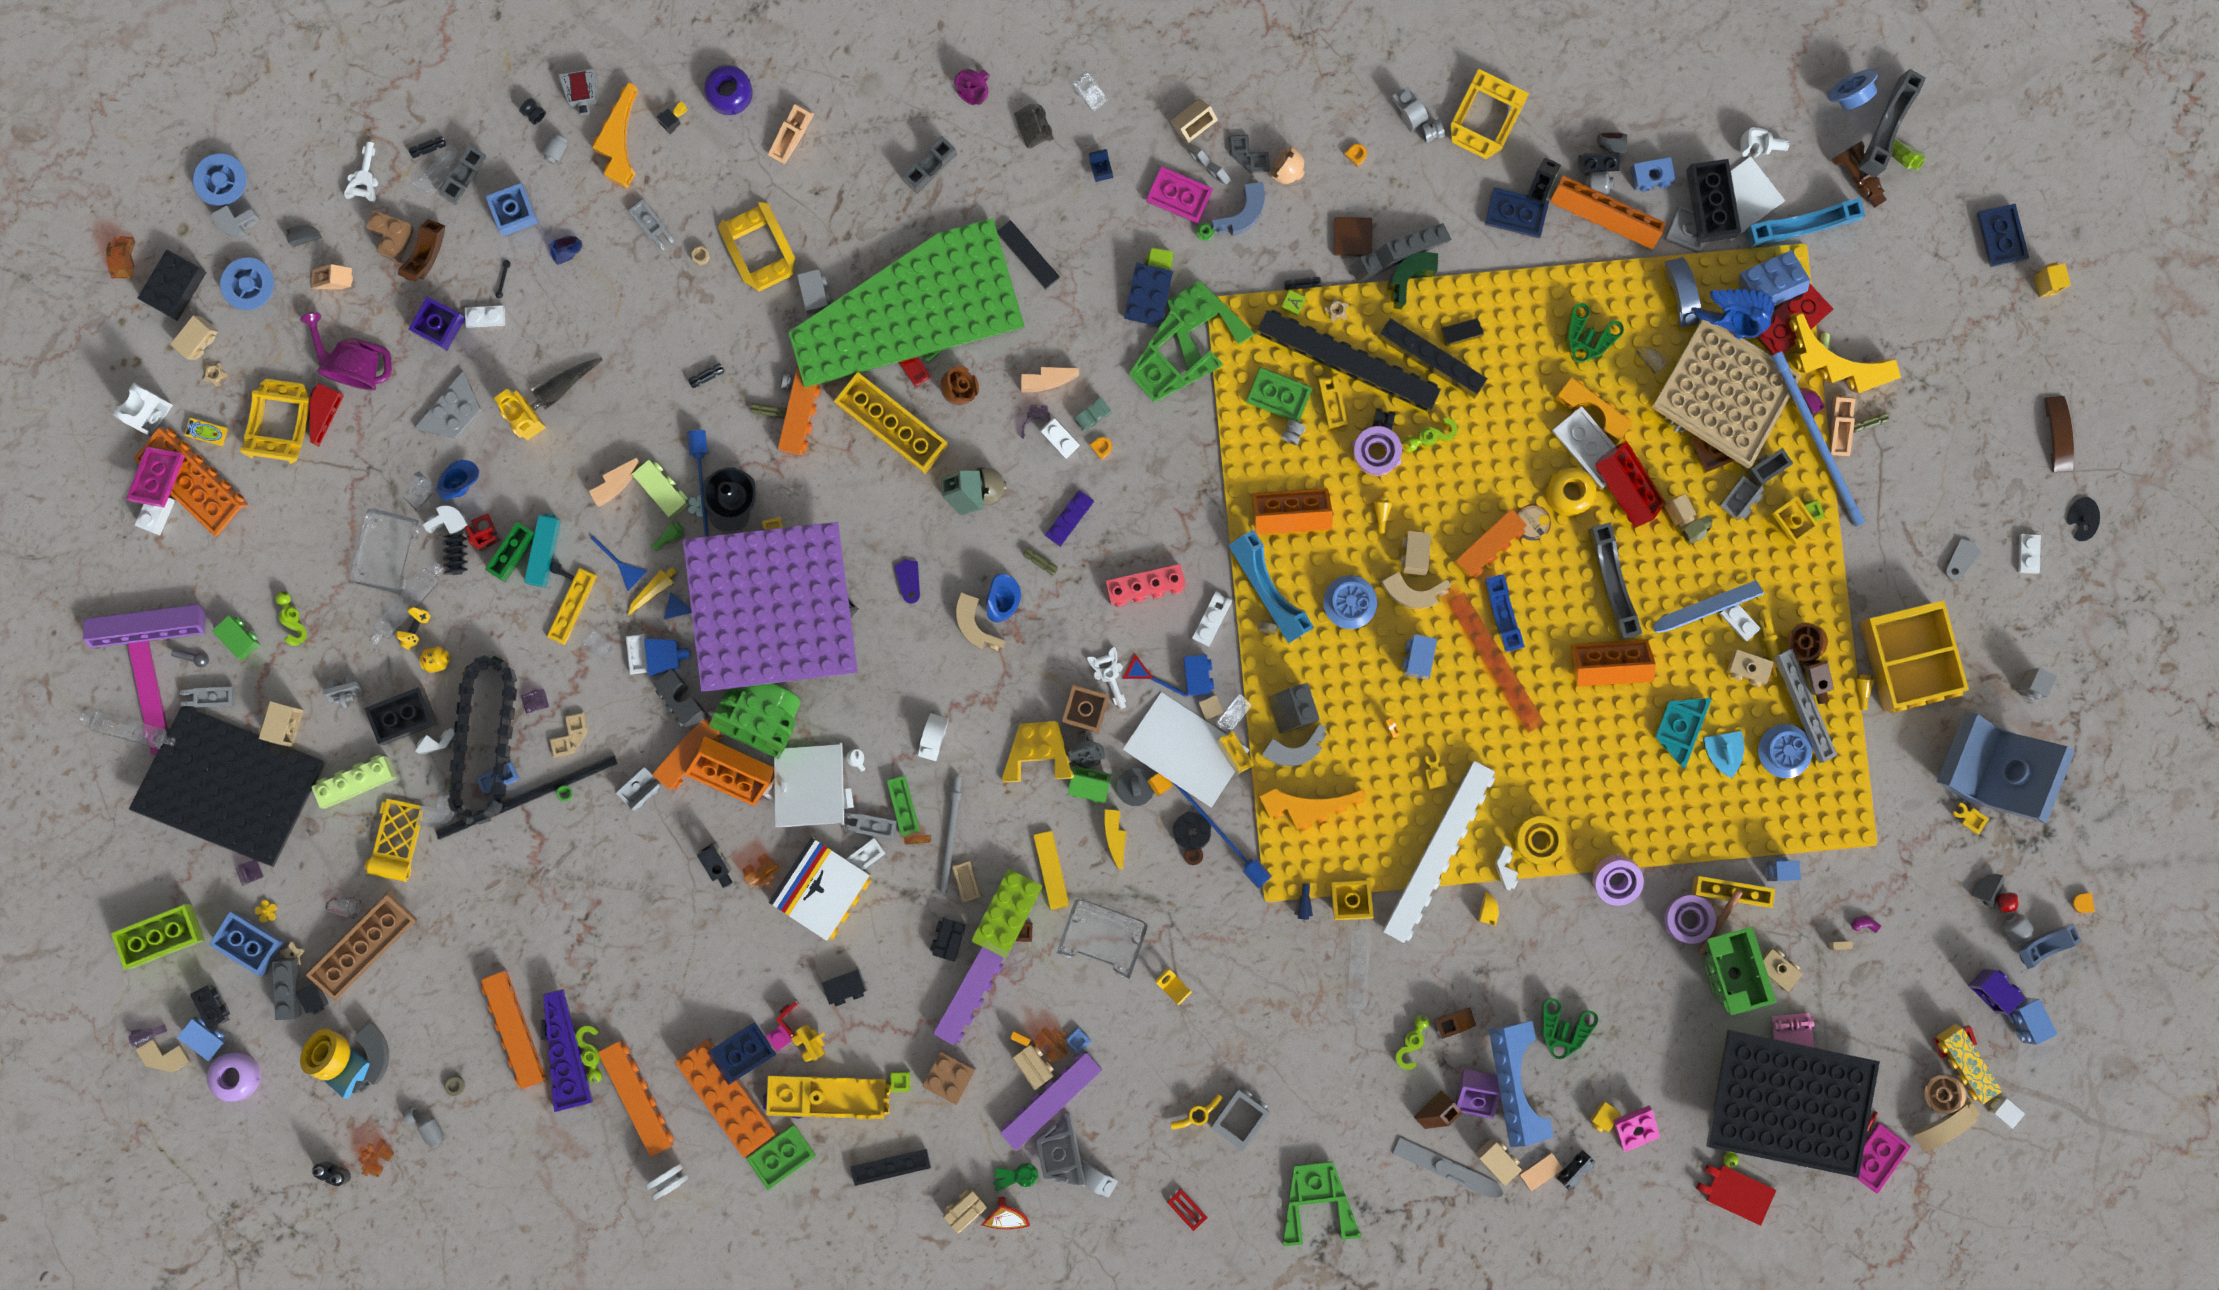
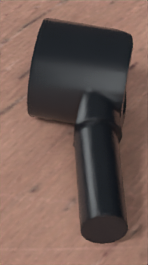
M551 562L550 571L553 574L564 576L573 581L575 576L562 571V564Z

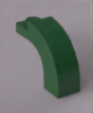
M1421 252L1413 254L1404 259L1394 270L1387 286V290H1393L1391 301L1394 302L1393 309H1402L1406 304L1409 278L1414 276L1433 277L1438 270V253Z

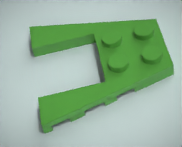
M1200 280L1168 300L1170 310L1172 309L1185 323L1177 331V335L1188 370L1202 358L1188 333L1216 315H1221L1239 345L1255 335Z
M1172 309L1128 374L1154 403L1223 366V363L1209 351L1184 375H1181L1158 351L1167 340L1185 325Z
M1333 1161L1294 1165L1283 1246L1303 1244L1299 1205L1337 1201L1341 1239L1361 1238Z

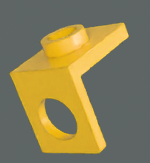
M1169 968L1155 980V983L1177 1005H1180L1192 993ZM1167 975H1169V977H1168L1164 982H1162V980H1163Z

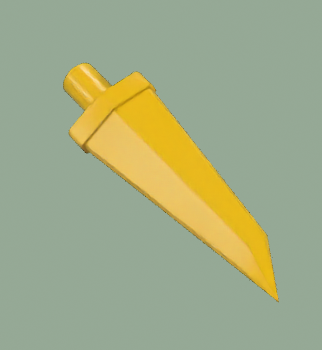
M671 567L666 573L660 569L631 602L628 615L674 584L671 577L677 573L676 569Z

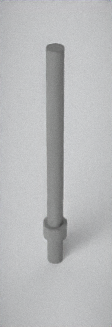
M954 777L953 791L950 792L949 800H951L940 885V892L943 893L948 892L958 805L962 797V793H960L962 778Z

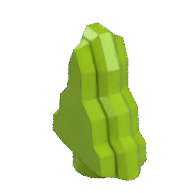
M1897 139L1894 140L1892 157L1907 169L1913 168L1918 171L1926 159L1923 156V152Z

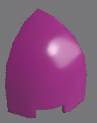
M1799 388L1811 414L1825 408L1823 401L1815 391L1809 388Z

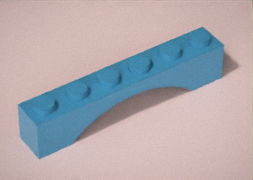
M1857 198L1796 217L1752 224L1745 232L1750 248L1859 222L1865 217L1861 198Z
M1254 530L1242 535L1228 545L1288 643L1298 639L1314 628L1306 613L1289 603L1274 586L1265 564L1264 545Z

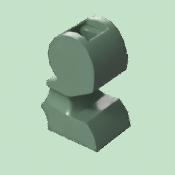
M1101 397L1092 406H1088L1087 409L1079 413L1074 420L1078 422L1082 431H1086L1095 426L1102 416L1106 418L1112 412Z

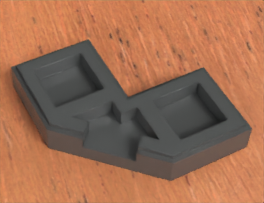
M1248 135L1229 136L1230 155L1250 173L1270 172L1269 152L1250 153Z

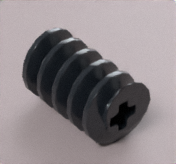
M444 535L443 537L447 538V540L443 541V545L448 547L444 548L443 552L448 555L444 556L443 560L448 561V563L443 564V567L449 570L444 571L443 574L462 575L463 572L468 570V568L462 566L468 563L467 560L462 559V557L468 555V553L462 551V549L468 547L462 544L467 538L461 535Z

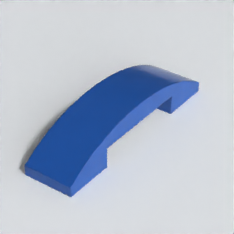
M1504 574L1485 578L1492 613L1505 652L1524 648L1525 645L1516 623Z

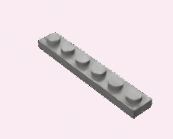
M1793 649L1774 656L1818 762L1822 763L1835 757L1837 753Z

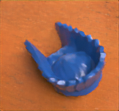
M1736 288L1734 291L1731 289L1727 291L1721 289L1719 291H1710V298L1722 308L1723 313L1704 309L1694 310V314L1697 317L1709 321L1712 325L1726 328L1737 339L1743 337L1753 338L1770 327L1775 303L1772 301L1773 297H1769L1768 293L1763 294L1761 290L1755 292L1753 289L1747 291L1744 288L1742 290Z

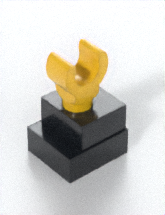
M680 101L673 109V112L666 109L656 117L658 123L669 134L673 133L681 124L677 117H680L688 110L687 106Z

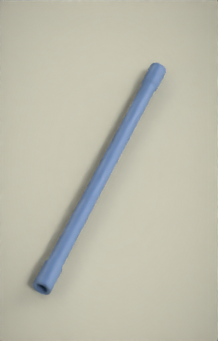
M1780 351L1773 354L1771 357L1789 389L1854 526L1865 523L1789 369L1783 352Z

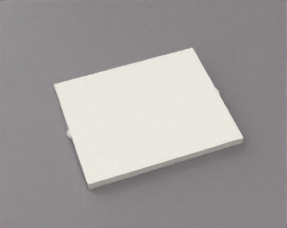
M1751 156L1731 170L1741 227L1740 234L1785 201Z

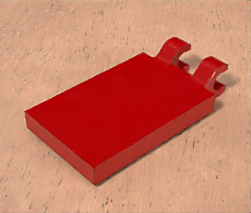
M1706 1164L1704 1172L1715 1176L1710 1187L1700 1182L1696 1187L1697 1190L1708 1195L1706 1201L1761 1226L1777 1190L1722 1164L1720 1169Z

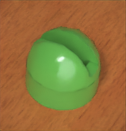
M568 786L559 787L557 798L562 802L569 801L572 798V789ZM567 792H569L570 794L564 797H560V795L565 794Z

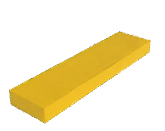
M578 568L546 637L563 645L566 644L597 575Z
M1053 831L1035 834L1034 839L1050 910L1068 907L1070 905Z

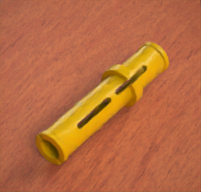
M1772 618L1761 620L1759 622L1764 635L1762 639L1766 643L1770 661L1774 662L1772 667L1774 677L1780 676L1782 674L1774 656L1780 654L1777 642L1778 634H1775Z

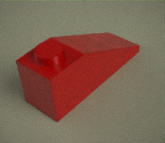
M318 383L317 387H314L310 394V443L319 447L344 395Z

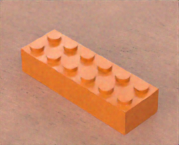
M709 1038L676 1061L675 1064L739 1153L745 1158L778 1132L740 1079L730 1085L727 1084L707 1053L716 1047Z

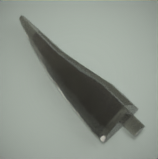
M602 357L566 369L530 389L537 398L536 401L530 404L531 408L535 411L543 406L546 410L559 401L577 381L603 361Z

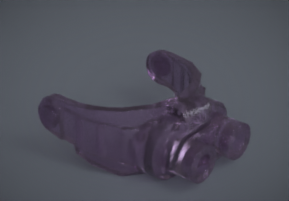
M1036 405L1029 406L1027 419L1022 426V439L1025 436V427L1030 421L1043 419L1049 422L1051 420L1047 405H1041L1040 408H1037Z

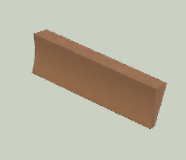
M389 889L308 970L305 976L335 1001L417 918Z

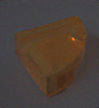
M931 835L904 837V844L906 845L931 842Z

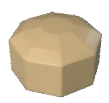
M703 246L694 247L691 252L692 261L699 266L707 264L710 259L708 249Z

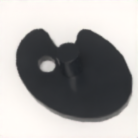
M2082 497L2076 500L2068 512L2067 524H2078L2079 526L2074 536L2076 541L2083 542L2092 538L2100 524L2099 507L2089 497ZM2085 525L2089 526L2088 531L2084 530Z

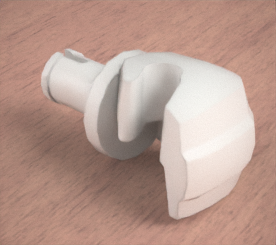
M1752 127L1741 136V154L1744 157L1750 153V148L1756 151L1754 158L1761 153L1768 155L1771 150L1787 151L1789 143L1786 142H1789V139L1773 138L1772 133L1768 132V130Z

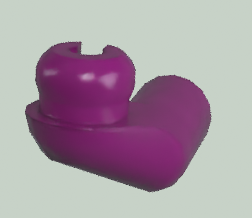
M1866 915L1854 918L1851 923V927L1855 931L1868 927L1874 933H1877L1881 928L1880 924Z

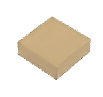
M1216 695L1199 702L1205 720L1224 713Z
M1853 941L1828 942V947L1830 950L1852 949Z

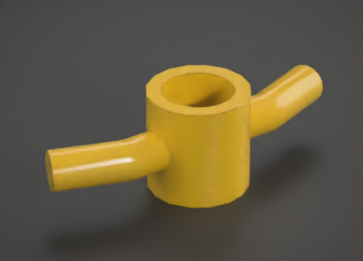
M1217 1094L1211 1103L1205 1107L1202 1105L1192 1106L1187 1118L1170 1122L1171 1130L1184 1128L1192 1123L1197 1126L1204 1125L1208 1120V1114L1214 1111L1224 1098ZM1198 1109L1204 1111V1118L1201 1121L1192 1118V1113Z

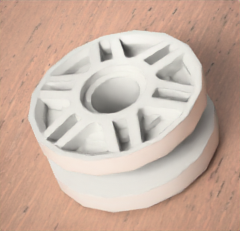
M681 1164L667 1170L645 1185L647 1190L655 1187L658 1189L652 1195L654 1201L670 1193L690 1179L688 1175L677 1176V1173L683 1169Z

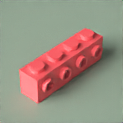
M1181 564L1106 581L1110 604H1115V607L1127 605L1126 602L1134 600V603L1145 601V597L1152 596L1153 599L1164 596L1163 593L1167 592L1178 594L1183 592L1182 589L1186 587Z

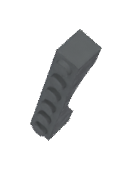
M1909 69L1899 77L1858 169L1873 178L1886 170L1892 156L1893 143L1898 129L1921 91L1926 79L1924 76Z
M1609 522L1594 526L1588 531L1618 638L1623 640L1642 634V630L1623 579L1612 524Z

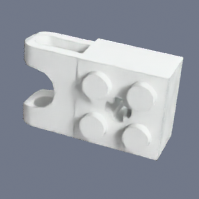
M133 382L129 388L130 394L128 399L121 406H117L112 415L127 425L152 436L173 405L154 392Z

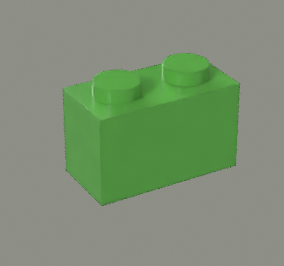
M228 615L212 632L237 659L244 660L260 645L257 641L258 637L253 631H247L244 627L245 623L241 618Z
M1074 766V778L1070 781L1068 795H1072L1075 798L1090 799L1097 803H1105L1112 774Z

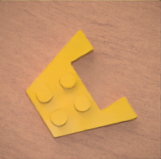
M1058 722L1019 724L1002 782H1021V762L1055 760V779L1074 778L1073 771H1071L1069 766V758L1065 753Z

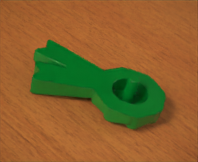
M1031 1163L1020 1164L1015 1171L995 1168L996 1174L994 1177L1005 1179L995 1181L993 1185L996 1186L995 1191L1015 1183L1022 1187H1031L1039 1179L1038 1169Z

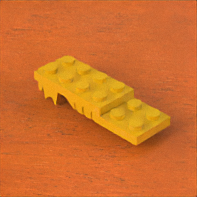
M769 1075L766 1115L885 1119V1114L890 1113L889 1094L891 1093V1086L886 1084V1079Z

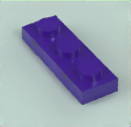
M1078 490L1045 534V537L1061 547L1092 506L1094 500Z

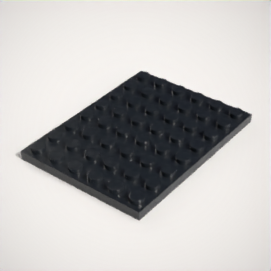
M181 706L129 810L274 868L312 791L311 787L315 785L325 762L290 747L259 739L260 735L189 707Z
M1727 1030L1706 1146L1859 1178L1880 1061Z

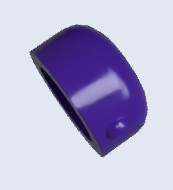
M718 66L708 74L704 83V93L709 105L720 114L736 115L744 111L751 102L753 89L750 79L743 70L736 66ZM730 82L736 85V91L730 96L720 94V87L723 84Z

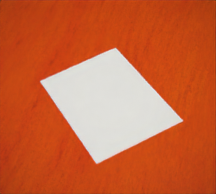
M1162 692L1123 748L1124 751L1211 808L1235 773L1217 743L1219 738L1227 736V734ZM1242 745L1246 753H1248L1250 749Z

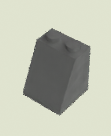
M1308 682L1268 697L1279 734L1316 723L1320 720Z

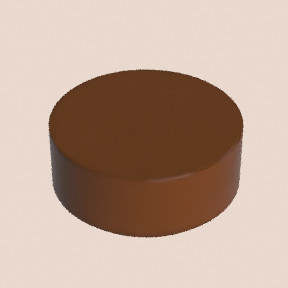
M1201 849L1185 850L1184 859L1189 865H1198L1203 860V852Z

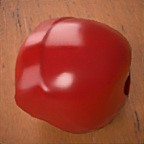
M2002 893L1998 897V906L2002 913L2015 912L2018 909L2019 901L2016 893Z

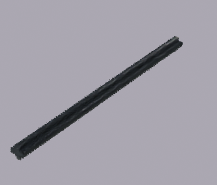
M612 755V757L605 758L606 760L603 759V761L601 760L597 764L594 762L588 768L585 766V768L576 770L577 772L574 771L570 775L567 774L568 776H563L559 780L554 779V782L552 781L550 784L547 782V784H543V787L540 785L538 786L539 788L536 787L532 791L529 790L527 791L528 793L525 792L521 796L518 795L519 797L516 796L512 800L509 798L507 802L506 800L505 803L503 802V807L499 814L524 803L526 804V802L528 803L531 800L533 801V799L542 797V795L551 793L561 786H568L571 783L573 784V782L580 781V779L582 780L604 769L606 770V768L613 767V765L618 764L616 756ZM460 819L456 824L451 823V825L449 824V826H444L442 829L440 828V830L435 831L438 840H441L446 836L448 837V835L450 836L477 823L473 821L469 824Z

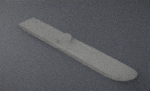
M1399 1137L1393 1154L1482 1195L1495 1198L1503 1195L1501 1187L1493 1180Z

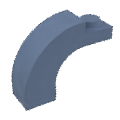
M1263 182L1244 185L1243 190L1246 202L1244 209L1236 216L1212 220L1213 230L1217 231V233H1226L1228 229H1231L1232 236L1249 230L1262 213L1265 200Z
M1683 257L1665 261L1666 279L1671 284L1676 297L1679 326L1683 328L1699 324V317L1694 314V310L1701 309L1696 282L1688 263Z
M2071 923L2047 932L2019 947L2020 959L2027 969H2030L2043 959L2057 952L2075 947L2082 940L2074 924Z

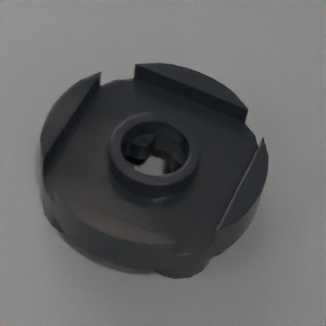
M1186 812L1178 817L1173 825L1174 840L1183 850H1200L1210 841L1211 825L1201 814ZM1193 827L1196 828L1195 831L1197 834H1192L1191 836H1189V831L1187 829Z

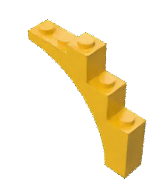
M1803 313L1790 315L1791 320L1789 324L1796 335L1795 344L1800 349V352L1794 353L1795 359L1793 360L1794 366L1799 372L1807 373L1821 367L1820 374L1825 382L1834 383L1848 377L1846 381L1847 386L1852 392L1861 393L1901 378L1896 359L1888 358L1876 362L1858 363L1841 358L1829 351L1817 340L1809 328Z

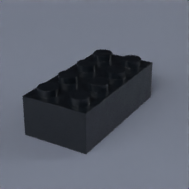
M1729 159L1691 164L1686 169L1698 243L1736 238L1741 233Z

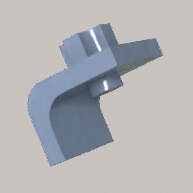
M1964 711L1937 783L1974 804L2047 824L2075 751L2065 745L2009 732L1995 726L1979 714Z

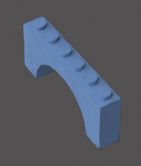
M1533 1021L1518 1022L1490 1029L1489 1035L1510 1147L1528 1146L1554 1138L1550 1118H1542L1530 1108L1521 1083V1063L1524 1052L1530 1043L1536 1041Z

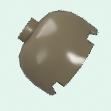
M977 468L976 471H980L982 479L983 505H993L1001 499L1003 492H1006V481H1003L1001 474L993 468Z

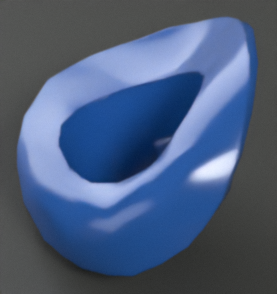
M463 459L450 464L442 472L437 482L436 492L443 501H448L453 497L457 498L466 494L469 487L479 477L477 465L472 461Z
M1001 573L996 575L991 582L990 591L986 598L987 616L995 623H1000L1010 618L1020 603V586L1012 576Z

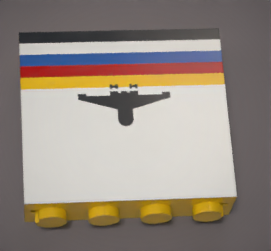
M811 837L769 903L826 941H829L830 938L834 939L838 934L839 929L837 927L841 922L845 923L848 919L850 907H855L861 898L859 894L862 889L866 890L870 885L871 880L869 878L871 875Z

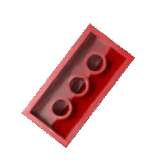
M1627 440L1601 456L1596 462L1597 472L1602 475L1608 489L1612 491L1618 505L1622 507L1627 515V519L1635 528L1655 519L1666 502Z

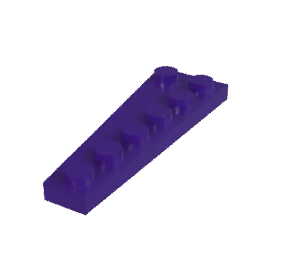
M564 989L545 993L543 997L549 1044L548 1052L551 1066L554 1112L592 1103L593 1098L584 1064L582 1063Z

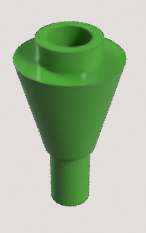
M671 521L660 538L652 544V547L658 550L665 543L667 544L683 537L684 528L679 522Z

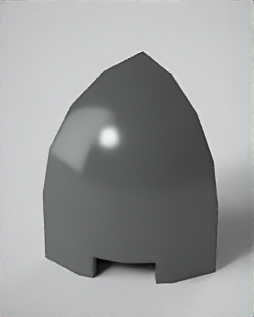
M307 225L286 229L288 233L286 238L292 247L322 238L319 231Z
M1992 874L1982 878L1976 885L1972 896L1975 899L1985 901L1984 905L1994 908L2002 891L2003 875Z

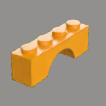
M1571 377L1555 399L1569 410L1578 406H1588L1596 410L1602 420V431L1611 441L1617 444L1633 424L1630 421L1631 418L1627 414L1619 413L1615 410V406L1609 401L1604 402L1600 399V395L1594 390L1589 391L1585 388L1582 381Z

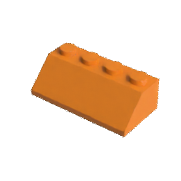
M1328 488L1252 493L1256 534L1266 535L1332 529V506Z
M1648 639L1571 645L1573 674L1577 686L1654 682L1656 663Z
M704 736L697 746L684 775L755 806L770 784L774 767Z

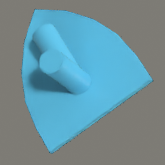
M1742 731L1704 737L1705 747L1712 763L1723 774L1732 778L1743 760L1744 740Z

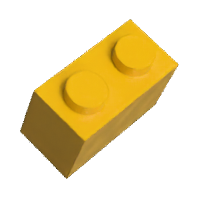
M2058 262L2047 264L2045 268L2040 269V272L2034 276L2039 298L2058 294L2071 286L2065 263L2058 265Z

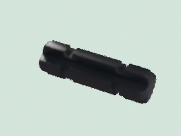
M439 136L434 141L431 139L418 144V147H410L409 153L412 158H416L420 154L424 155L435 151L438 147L439 149L446 146L445 139Z
M1320 277L1295 279L1294 281L1286 280L1284 282L1285 290L1321 287Z
M718 363L713 366L714 368L711 369L710 367L697 374L696 377L689 378L690 386L696 388L700 386V383L704 384L715 378L716 375L723 374L725 372L723 366Z

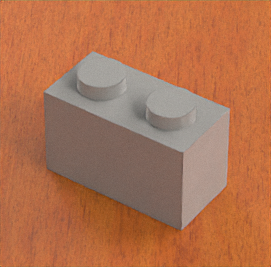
M819 269L797 274L805 310L808 315L818 313L832 303L830 293H826L824 287L828 285L825 274L822 275Z
M2041 668L2028 670L2017 692L2021 693L2023 698L2030 701L2048 697L2057 676Z

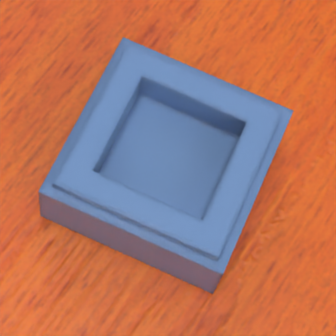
M1079 1027L1064 1040L1077 1055L1091 1042Z

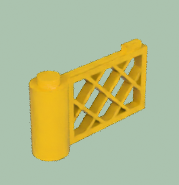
M386 799V802H382L379 813L383 815L373 854L365 862L367 874L403 882L408 881L411 873V862L425 811L424 806ZM390 805H398L402 812L392 817L389 813ZM411 809H418V817L410 821L406 812ZM404 815L408 824L399 829L394 820ZM392 822L397 831L387 836L384 828ZM411 826L414 831L413 836L406 840L401 831ZM399 833L404 842L394 848L389 839ZM387 841L392 850L385 854L379 853L380 845ZM406 845L409 849L408 857H400L396 850Z

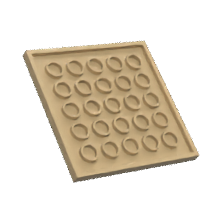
M1701 319L1651 408L1749 469L1752 467L1791 394L1771 355L1744 338L1737 339L1726 328L1712 325L1709 321ZM1789 368L1796 383H1798L1802 375Z

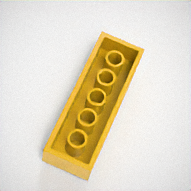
M859 372L855 374L834 400L838 408L924 475L927 474L949 446L947 441Z

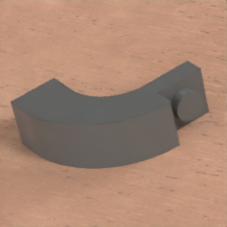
M368 1023L354 1037L366 1051L367 1061L370 1065L364 1080L356 1081L352 1091L353 1094L364 1092L370 1086L368 1082L372 1085L378 1084L388 1067L389 1048L382 1032L373 1023Z

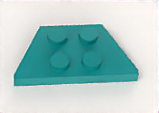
M1711 698L1668 701L1654 738L1682 768H1686L1712 700Z

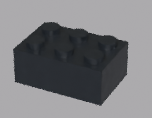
M166 249L137 299L178 321L206 272Z
M421 687L364 708L379 745L389 744L438 724L427 693Z

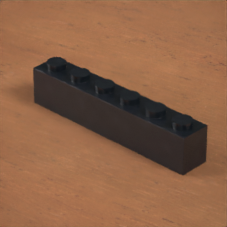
M1391 318L1378 337L1379 340L1474 399L1488 379Z

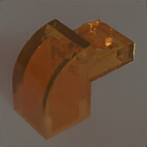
M119 236L114 237L113 242H108L106 260L112 279L131 278L135 268L131 256L135 245L134 237Z

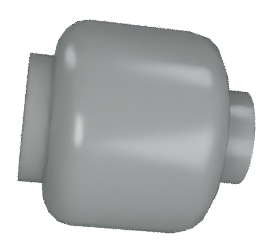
M1607 171L1591 172L1586 177V186L1608 195L1610 189H1614V178L1610 177Z
M2011 914L2005 919L2006 922L2003 929L2013 942L2024 943L2033 936L2034 927L2023 914Z

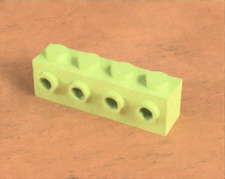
M376 755L370 758V762L363 764V762L352 766V770L347 772L341 770L336 772L333 778L327 779L326 777L316 781L317 784L311 788L319 807L326 809L396 779L397 777L389 758Z

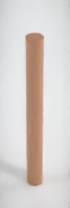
M1736 888L1718 917L1714 931L1707 939L1717 936L1743 894L1742 890ZM1707 939L1704 940L1698 950L1702 955H1705L1707 952Z

